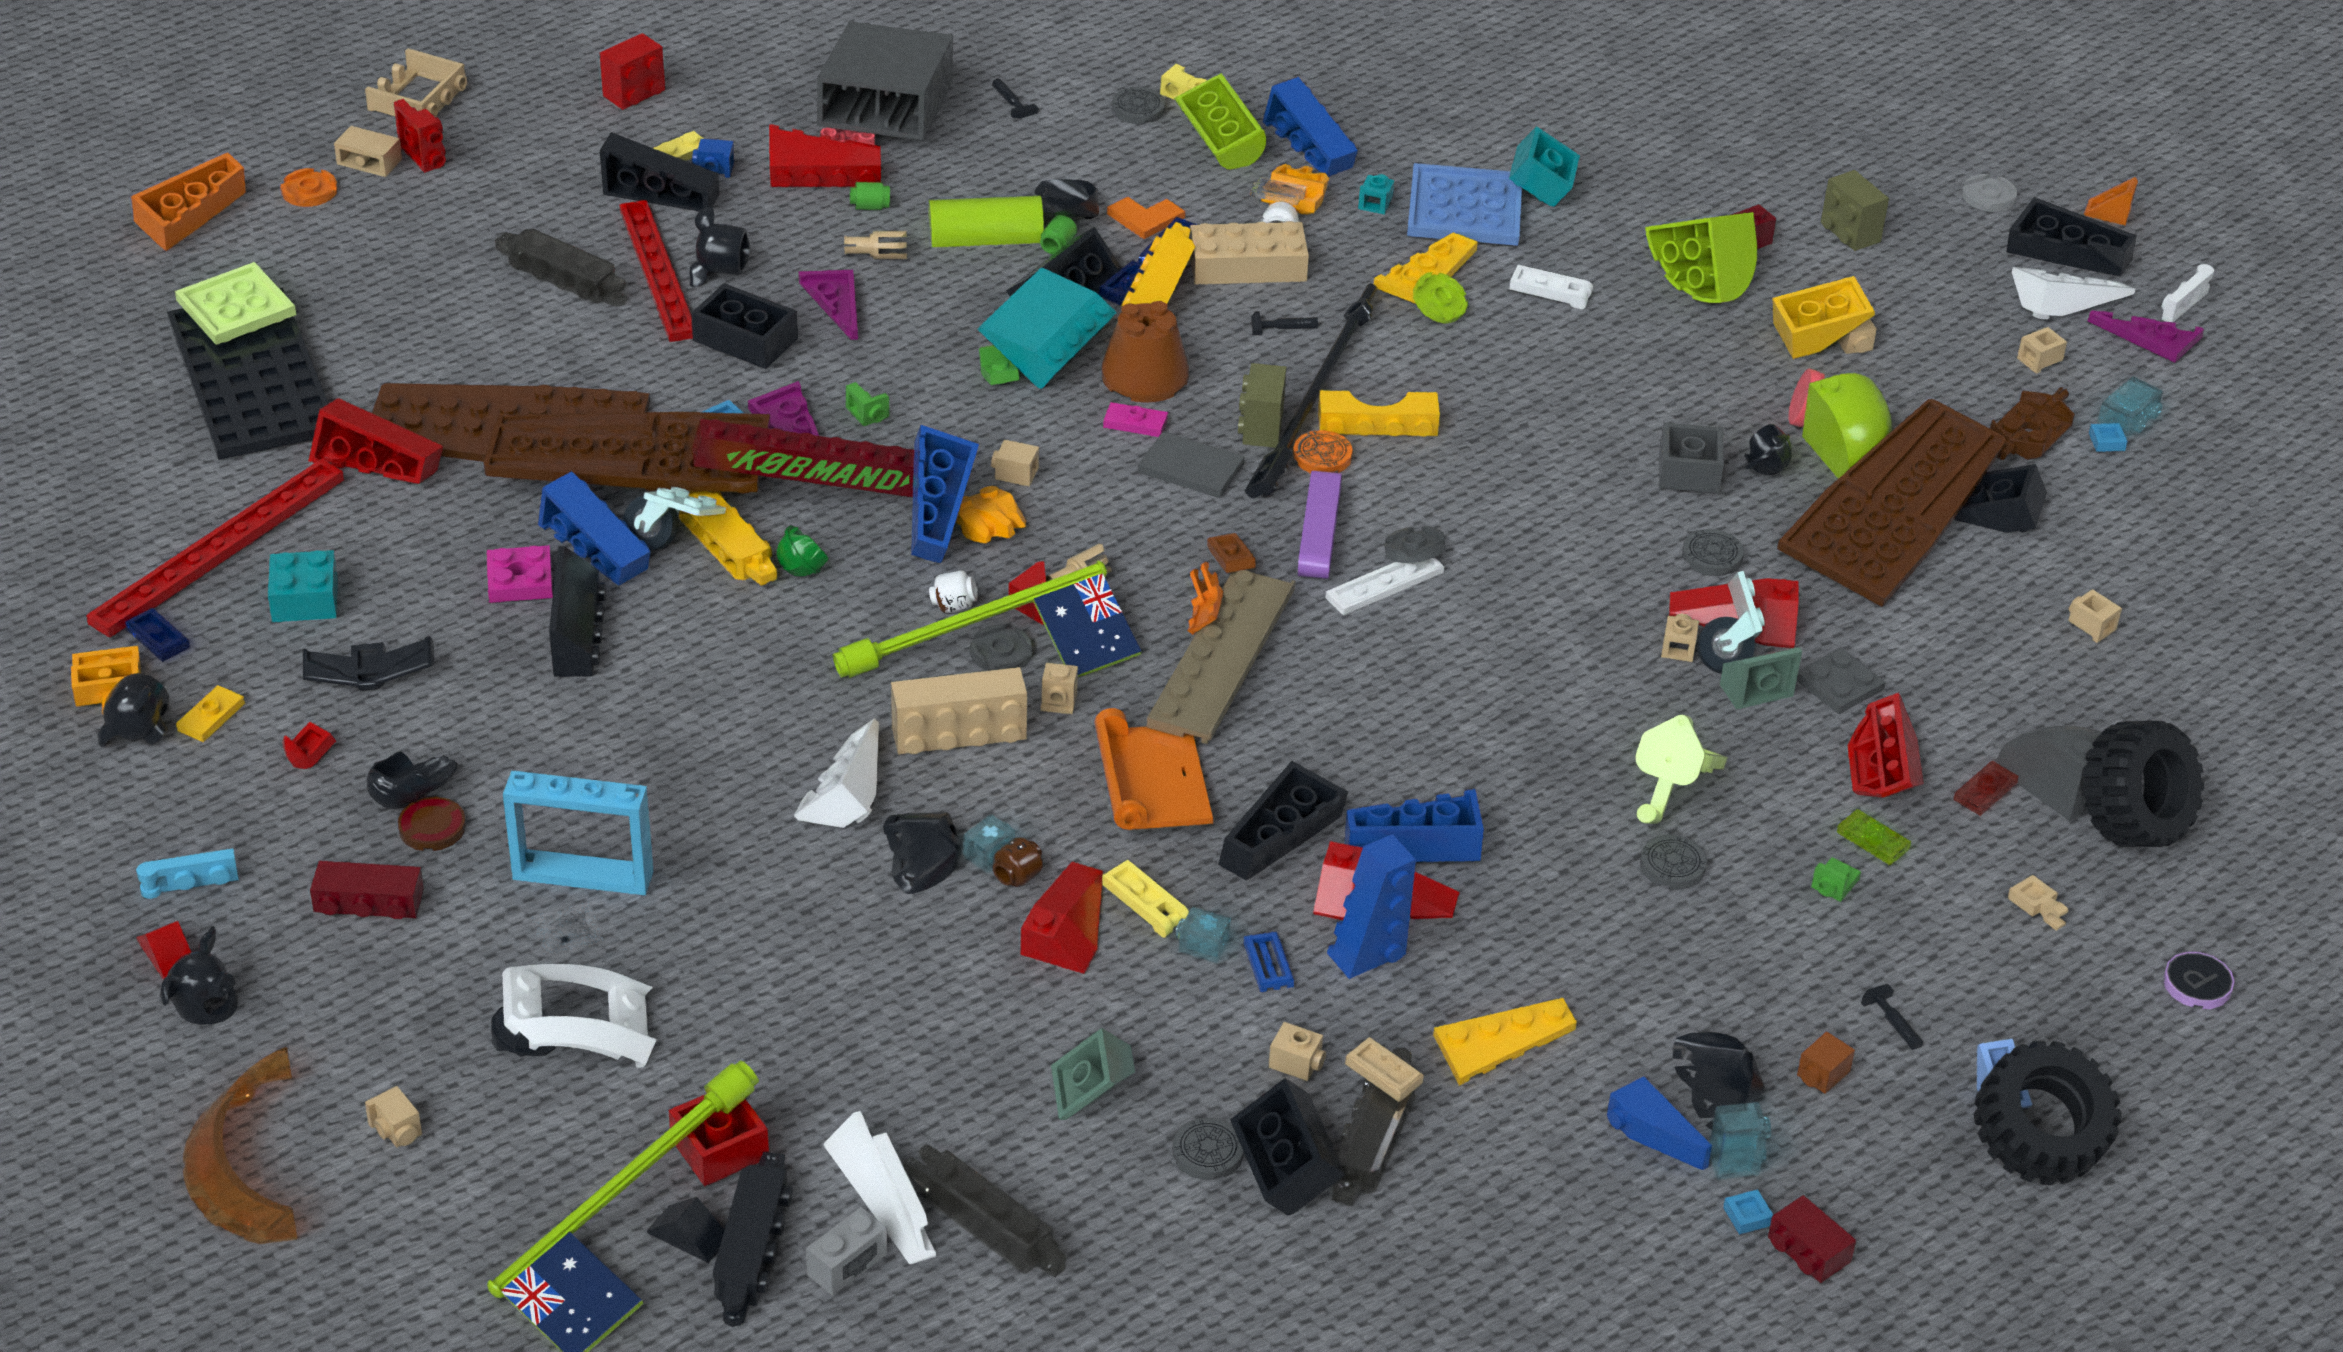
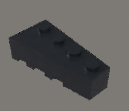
M611 132L600 149L603 195L636 201L647 200L648 203L699 212L709 206L713 207L720 195L718 173Z
M1291 761L1225 837L1218 865L1246 881L1342 817L1348 791Z

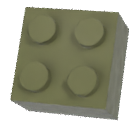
M1856 170L1829 178L1821 223L1824 228L1833 232L1842 243L1847 244L1854 251L1881 242L1889 198Z
M1251 363L1249 375L1244 374L1242 392L1246 393L1240 394L1239 410H1241V415L1244 416H1239L1238 434H1243V445L1276 448L1279 442L1284 412L1287 366Z

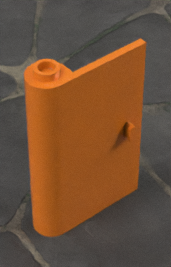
M1108 708L1098 713L1094 723L1114 821L1117 826L1126 830L1213 824V815L1193 735L1185 733L1184 737H1179L1147 728V726L1128 728L1126 715L1116 708Z

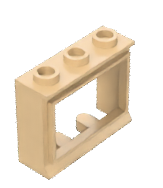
M408 48L405 51L406 71L403 65L395 63L392 66L393 83L391 85L389 79L380 77L377 82L378 89L372 87L365 89L367 109L369 111H378L395 116L394 102L404 99L411 107H415L417 111L427 109L434 117H437L438 112L445 105H449L459 91L465 89L467 77L465 76L464 64ZM416 76L440 82L422 101L398 95Z

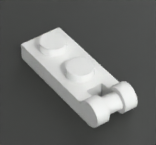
M2207 264L2199 265L2196 274L2187 282H2182L2173 294H2168L2162 303V309H2164L2162 320L2174 322L2208 294L2210 288L2208 282L2213 277V267Z
M1518 265L1510 280L1509 289L1570 303L1571 307L1584 309L1588 298L1592 294L1593 285L1586 280Z

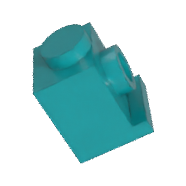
M1384 174L1368 175L1364 184L1360 186L1358 209L1385 215L1393 198L1394 180L1389 179ZM1370 196L1381 198L1380 204L1367 201Z

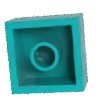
M1536 126L1517 146L1509 179L1515 185L1534 195L1539 201L1555 207L1573 188L1580 155Z
M334 550L270 554L268 601L272 622L337 618L338 574Z

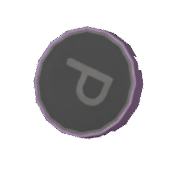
M2185 952L2175 955L2167 963L2164 973L2166 990L2174 999L2190 1007L2197 1005L2203 1006L2202 1009H2213L2222 1006L2230 999L2234 986V978L2229 968L2214 956L2201 952Z

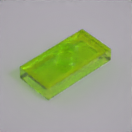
M1859 809L1851 813L1837 827L1838 834L1890 866L1910 849V840Z

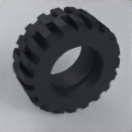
M2165 721L2117 722L2115 725L2107 727L2102 734H2099L2092 743L2093 749L2087 752L2085 757L2087 764L2086 767L2082 768L2081 776L2084 777V786H2081L2082 796L2086 798L2084 807L2086 813L2092 816L2090 821L2093 826L2100 830V834L2104 838L2112 841L2115 845L2128 847L2170 846L2184 837L2190 831L2188 827L2195 824L2198 818L2196 812L2201 809L2203 802L2200 799L2201 791H2204V782L2201 780L2203 767L2202 763L2198 762L2197 757L2199 754L2196 747L2190 745L2191 739L2184 732H2181L2177 726ZM2142 774L2144 775V794H2142L2141 785Z
M2043 1040L2032 1041L2029 1046L2021 1044L2010 1053H2006L1982 1082L1981 1089L1976 1094L1974 1102L1976 1107H1978L1974 1112V1122L1976 1125H1981V1129L1977 1133L1981 1143L1987 1142L1990 1146L1987 1152L1993 1160L1999 1158L2004 1163L2002 1168L2010 1174L2015 1170L2021 1174L2020 1179L2032 1182L2035 1178H2040L2041 1185H2053L2057 1179H2059L2061 1184L2072 1182L2076 1176L2081 1178L2088 1173L2116 1140L2119 1133L2117 1126L2121 1123L2122 1114L2120 1109H2116L2120 1103L2118 1092L2111 1090L2110 1086L2113 1084V1081L2108 1073L2102 1074L2098 1069L2100 1064L2093 1058L2089 1061L2083 1057L2082 1054L2084 1052L2076 1047H2073L2071 1050L2066 1049L2064 1043L2052 1041L2049 1046H2046V1041ZM2038 1089L2060 1099L2068 1108L2073 1118L2074 1135L2054 1136L2034 1126L2022 1109L2020 1091Z

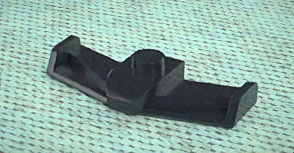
M430 636L425 637L424 640L386 652V646L383 642L351 645V657L311 652L303 649V680L356 686L360 691L379 689L386 681L434 665V643Z

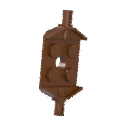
M2060 387L2053 395L2023 390L2020 401L1998 423L1995 420L1991 422L1990 429L2006 438L2004 448L1997 458L2004 460L2010 453L2017 454L2027 460L2041 457L2073 425L2075 414L2063 402L2069 396L2068 390H2063V387ZM2025 429H2033V430H2032L2031 432H2028V431H2026Z

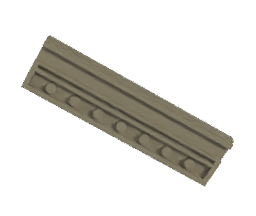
M1247 570L1232 572L1222 588L1223 597L1217 619L1195 634L1148 715L1147 728L1179 737H1184L1185 733L1202 738L1201 743L1208 744L1295 590L1296 581L1292 580L1289 583Z

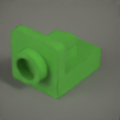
M994 345L979 348L981 374L990 385L1019 380L1018 368Z
M854 382L846 385V408L863 426L874 422L878 423L889 417V396L883 393L871 398L867 391H864Z
M1831 857L1826 865L1819 863L1815 867L1811 887L1818 890L1823 896L1832 897L1841 902L1860 879L1861 871Z

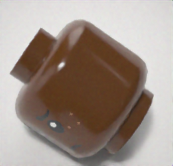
M1021 837L1011 839L997 850L993 856V872L996 878L1007 886H1024L1042 870V851L1034 841Z

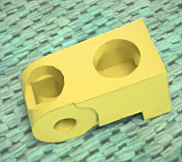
M1175 64L1161 76L1160 94L1174 99L1207 80L1195 78L1185 73V67Z

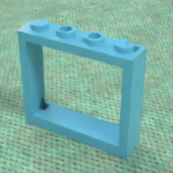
M511 770L503 792L513 880L646 895L654 872L647 786ZM522 804L629 816L633 861L527 849Z

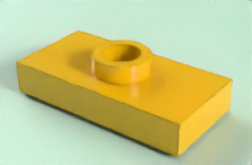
M217 685L176 723L177 731L204 742L245 704L244 696Z

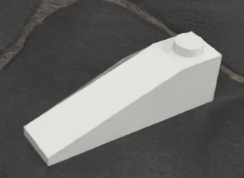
M2013 267L2012 275L2022 307L2033 311L2032 316L2040 319H2049L2050 315L2065 316L2135 293V288L2117 281L2091 277L2083 279L2065 273H2060L2057 276L2048 274L2044 270Z
M875 718L850 735L833 758L836 762L818 778L822 783L817 788V793L815 794L811 790L802 799L794 814L797 820L845 828L853 821L857 823L862 822L872 812L870 806L876 796L879 733V722Z

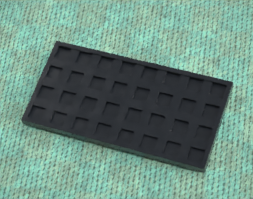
M184 308L167 311L173 335L218 460L313 439L319 410L329 403L294 316L216 345Z

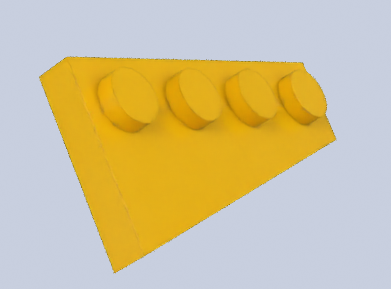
M1453 232L1430 245L1427 252L1416 253L1411 256L1410 262L1403 266L1397 264L1392 267L1388 275L1383 276L1380 274L1375 277L1374 285L1379 290L1415 303L1413 288L1421 276L1433 272L1431 275L1443 273L1452 277L1477 251L1478 241Z
M1559 998L1435 1027L1433 1036L1460 1086L1481 1072L1485 1074L1495 1069L1496 1065L1510 1058L1514 1060L1535 1046L1541 1047L1576 1030L1577 1022L1564 998Z

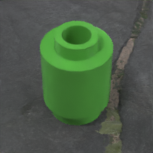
M856 182L855 187H850V204H855V210H882V208H889L890 186H883V183Z
M1065 215L1055 216L1041 234L1040 244L1043 250L1049 254H1054L1069 243L1077 233L1074 221Z

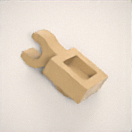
M2034 875L2009 889L2008 899L2032 917L2041 913L2044 921L2056 931L2066 925V922L2060 917L2068 913V908L2056 901L2058 894L2056 891Z

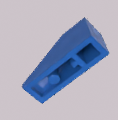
M1644 1076L1610 1093L1607 1117L1615 1129H1620L1629 1139L1700 1170L1708 1168L1712 1145Z

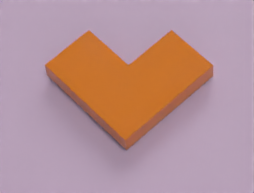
M1126 197L1108 206L1107 215L1141 238L1146 239L1175 224V222L1185 219V210L1168 199L1146 209L1131 198Z

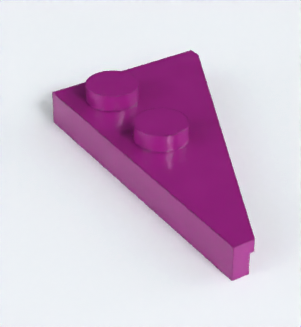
M798 271L799 284L850 340H858L854 271Z
M2092 310L2088 318V322L2174 363L2202 339L2204 328L2195 326L2194 332L2179 330L2175 326L2176 323L2160 322L2155 319L2132 316L2131 321L2113 319V312Z

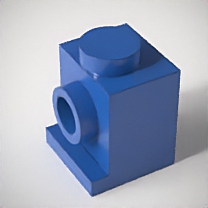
M700 139L698 149L693 150L692 163L718 174H725L726 178L731 177L735 162L734 141Z

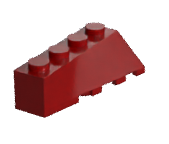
M769 124L770 187H855L856 182L881 183V146L847 139L841 142L832 140L831 136L820 134V137L806 135L802 130L792 129L791 132L779 129L777 125Z
M338 398L319 410L308 461L315 463L323 459L338 468L350 467L358 469L362 473L370 474L375 472L383 474L387 478L420 484L438 470L443 446Z

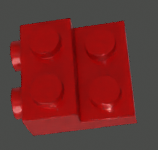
M404 99L395 101L396 127L401 149L424 173L444 166L446 151L442 143L443 126L440 119L434 117L427 109L417 111L415 107H411Z

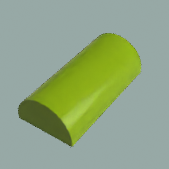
M1222 73L1174 98L1219 164L1224 168L1231 170L1250 166L1262 155L1266 146L1265 132Z
M1041 196L938 199L928 201L932 247L1040 243L1041 234L1044 231Z

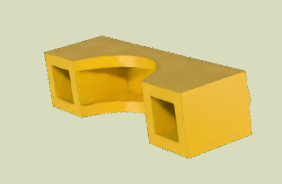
M1320 390L1319 430L1331 431L1337 434L1363 436H1438L1440 412L1437 392H1408L1400 402L1388 406L1365 404L1353 397L1350 391Z

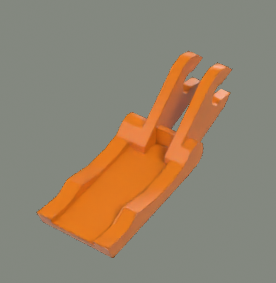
M1208 562L1201 564V571L1204 577L1202 581L1198 578V569L1195 568L1190 572L1198 595L1191 600L1193 615L1188 620L1189 628L1187 631L1192 635L1217 619L1223 597V590L1219 586L1218 575L1216 572L1212 575L1210 574Z

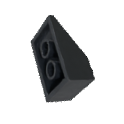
M2032 464L1987 472L1954 520L2005 533L2015 531L2026 532L2035 529L2047 494L2037 465Z

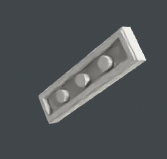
M1436 558L1414 563L1394 562L1326 591L1325 598L1342 615H1346L1444 573V566Z

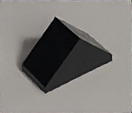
M694 1197L669 1205L648 1228L647 1233L709 1263L719 1251L724 1228L699 1198Z

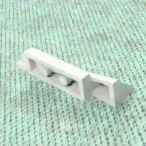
M861 1111L854 1112L824 1143L825 1148L876 1219L887 1227V1234L909 1264L936 1257L935 1249L924 1229V1226L928 1225L925 1211L887 1133L873 1136L872 1139Z

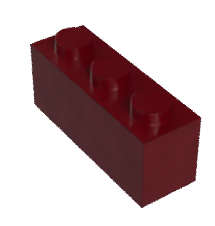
M318 861L310 888L313 912L325 915L352 914L359 917L384 916L393 919L416 918L424 891L421 867Z

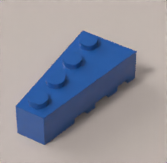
M1299 77L1272 86L1262 122L1267 127L1271 125L1277 129L1275 134L1281 139L1285 137L1289 139L1291 147L1296 152H1304L1305 160L1320 173H1326L1329 177L1353 168L1358 152L1355 144L1347 138L1339 124L1335 123L1325 107L1318 102L1310 88Z
M920 425L914 441L911 555L941 563L949 545L979 444L924 425Z
M571 471L542 488L538 525L545 530L550 527L557 532L554 534L557 540L561 543L565 541L570 542L574 552L581 558L590 557L592 566L618 586L648 569L651 551L643 540H639L630 531L625 521L619 520L610 510L607 503L600 500L590 490V487L584 480H580Z
M1476 790L1464 791V796L1451 798L1449 793L1436 795V801L1419 803L1418 799L1405 800V803L1400 807L1394 808L1387 803L1347 810L1344 844L1363 848L1365 845L1393 834L1416 859V862L1481 861L1484 828Z
M1393 834L1363 847L1352 878L1355 888L1346 896L1343 904L1347 910L1343 921H1339L1336 924L1334 934L1337 936L1335 945H1329L1327 954L1349 979L1387 962H1397L1403 955H1406L1416 859Z

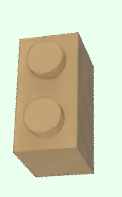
M350 126L334 143L338 165L386 177L402 160L400 138Z

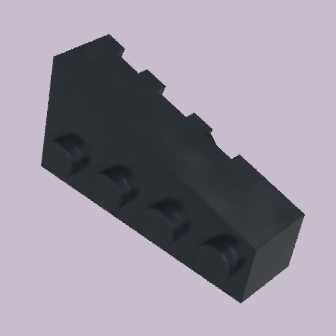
M2034 197L2010 228L2006 252L2055 264L2121 276L2133 259L2137 235Z

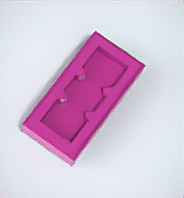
M1110 402L1103 421V428L1159 437L1167 423L1168 412Z

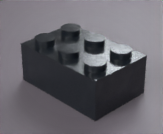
M725 283L691 313L693 341L764 369H767L798 339L796 310Z
M1287 1078L1281 1080L1230 1119L1265 1202L1286 1215L1294 1214L1346 1175L1310 1094Z

